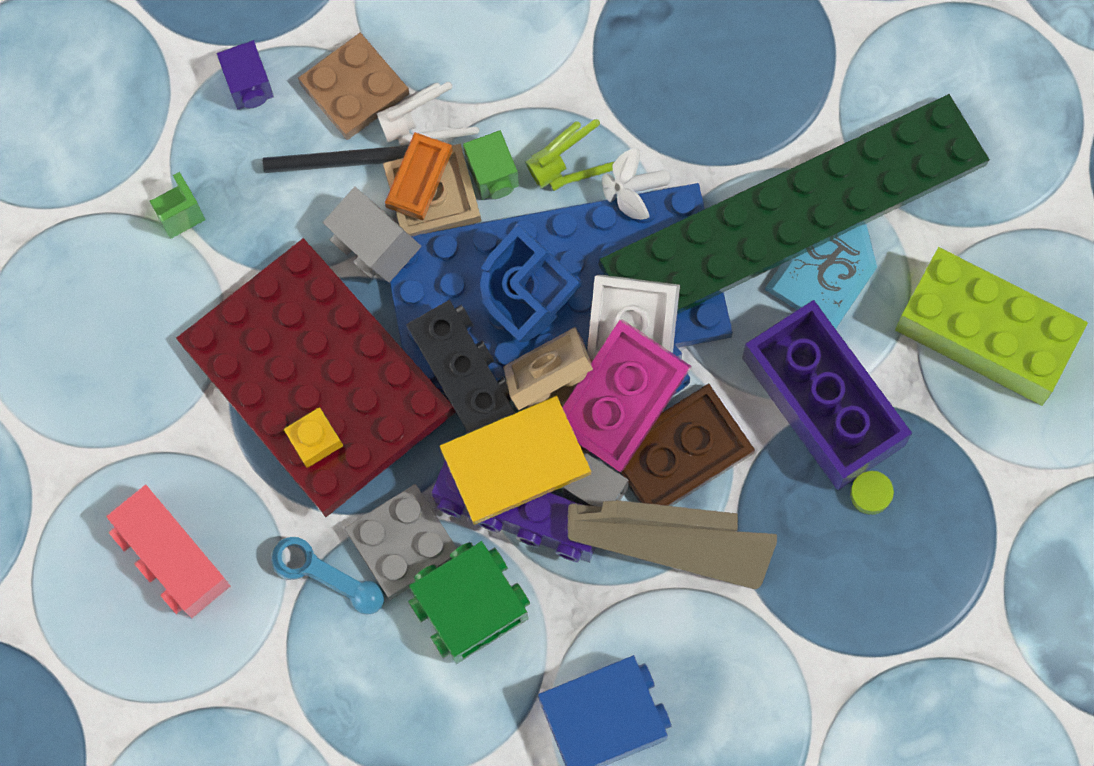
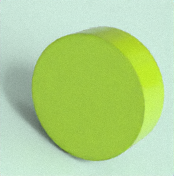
M866 471L854 480L850 490V498L855 508L869 515L879 514L887 509L894 495L890 479L878 471Z

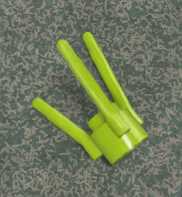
M598 119L592 120L581 129H579L581 123L578 121L574 122L546 147L525 161L527 169L541 189L549 184L552 190L555 191L566 184L613 171L614 162H610L565 176L561 175V172L567 168L560 155L600 125Z

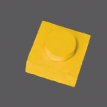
M320 407L284 428L285 433L307 468L343 446Z

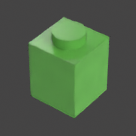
M501 130L463 143L465 160L481 200L489 197L492 199L503 198L512 193L514 188L519 187L518 171Z

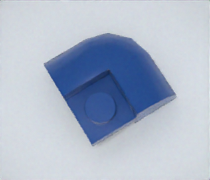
M518 224L489 254L481 267L483 270L480 282L482 303L489 313L519 342H527L546 329L558 317L556 313L583 285L551 252Z

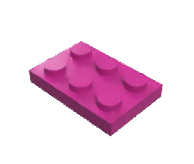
M623 319L618 321L592 361L593 370L589 371L587 376L577 384L562 407L578 443L619 472L624 470L692 367Z

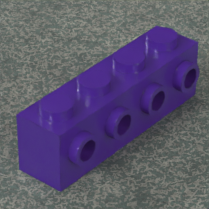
M445 460L431 492L434 503L438 505L440 511L450 516L461 518L464 515L470 517ZM552 493L545 494L478 523L479 526L493 532L500 533L501 530L515 534L517 535V540L529 546L538 548L541 544L556 550L555 553L558 556L572 562H579L581 559L590 563L596 548L569 540L567 535L568 505L578 503Z

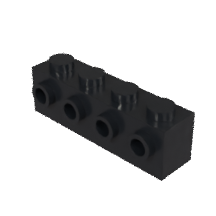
M449 299L406 324L468 433L515 414L509 403L512 399L505 378L502 376L497 380L495 379L488 365L494 362L490 352L482 340L475 344L467 330L474 325L462 304L454 308Z

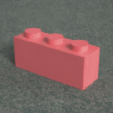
M146 484L106 516L114 526L108 533L124 552L130 547L136 552L140 559L134 564L150 583L157 578L166 590L160 596L175 614H178L183 609L192 619L231 586Z

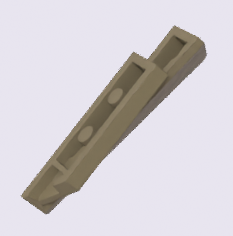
M619 500L603 501L602 507L578 504L568 505L567 535L571 541L751 589H758L762 585L777 544V534L737 531L738 513Z

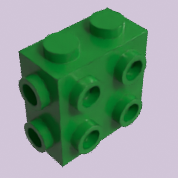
M483 541L474 546L471 542L461 545L450 554V561L438 568L435 564H432L422 569L414 576L416 582L409 585L414 596L408 601L412 610L421 623L427 619L430 621L436 631L430 638L442 658L444 659L451 655L456 664L528 620V613L525 607L530 605L529 599L518 583L512 586L509 584L502 573L508 569L502 556L495 547L488 551Z

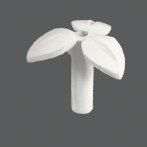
M630 149L621 154L613 163L614 177L609 173L603 175V192L609 202L614 201L617 196L619 209L624 214L634 219L643 220L649 218V212L643 200L636 192L667 186L670 183V175L666 170L635 175L639 164L640 150Z

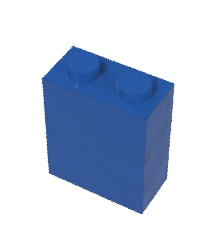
M633 655L538 694L540 705L565 766H607L667 740L668 735L665 729L672 727L664 705L662 703L655 705L649 689L654 688L655 685L646 663L638 666Z

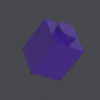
M254 40L216 53L237 110L259 107L267 99L274 97Z

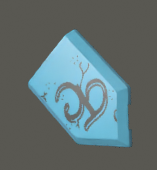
M867 224L860 225L817 248L781 264L765 287V290L796 310L815 300L836 329L877 269Z

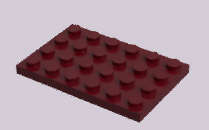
M304 238L176 337L184 350L325 518L456 413L446 397ZM320 407L343 446L307 468L285 433L284 428Z

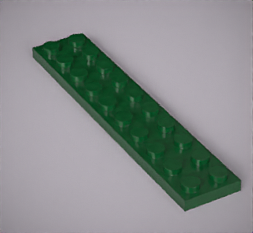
M947 94L599 259L598 265L606 276L680 285L678 315L817 248L860 225L871 222L987 165L990 159L951 95Z

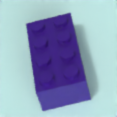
M815 300L807 303L745 344L742 359L837 491L906 446L912 435L911 430Z

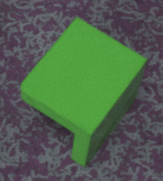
M180 171L173 175L177 187L149 201L170 239L205 221V217Z

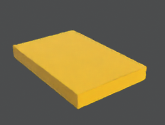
M557 396L440 445L442 454L474 525L591 475V469Z

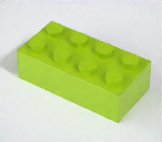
M938 247L905 307L895 331L1043 406L1058 383L1088 322Z

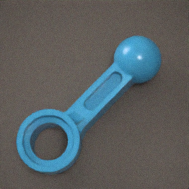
M285 538L272 551V567L284 579L297 580L305 575L310 576L351 599L354 608L362 614H374L384 604L385 594L379 584L373 581L359 582L323 562L314 554L310 544L302 538ZM295 546L303 551L305 562L301 568L290 569L283 563L282 552L285 548Z

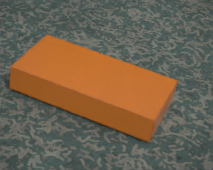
M414 132L386 198V208L424 221L453 151L452 145Z

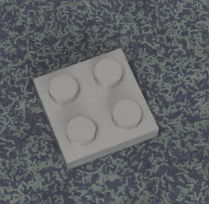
M416 484L344 528L389 601L409 589V585L416 582L414 576L418 572L432 564H435L437 568L451 560L450 554L457 549Z

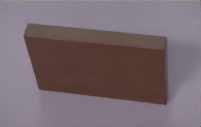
M708 383L660 414L624 470L619 473L628 479V486L639 503L673 506L753 455L755 449Z

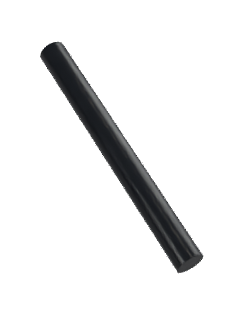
M409 145L263 157L264 173L382 164L404 158Z

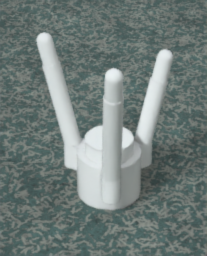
M446 82L441 86L439 83H434L398 105L376 113L388 143L398 139L400 146L410 144L413 134H410L409 130L416 128L410 111L452 89V83ZM456 128L419 134L439 140L476 135L479 133V128Z

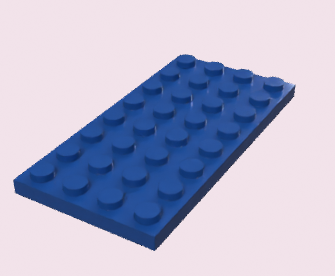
M699 183L638 194L649 212V218L643 220L634 219L624 214L619 209L617 198H615L612 202L608 200L412 236L422 247L390 281L402 349L438 390L444 392L406 324L450 299L454 308L462 304L474 326L467 330L474 343L476 344L482 340L490 352L494 362L488 365L496 380L502 376L506 380L503 366L576 327L582 337L587 350L595 276L604 275L598 265L599 259L704 210L705 207ZM517 224L539 241L583 284L556 313L558 317L546 329L527 342H519L489 313L481 301L483 300L480 289L483 271L481 267L489 254ZM724 292L677 315L674 344L678 348L732 338L733 331Z

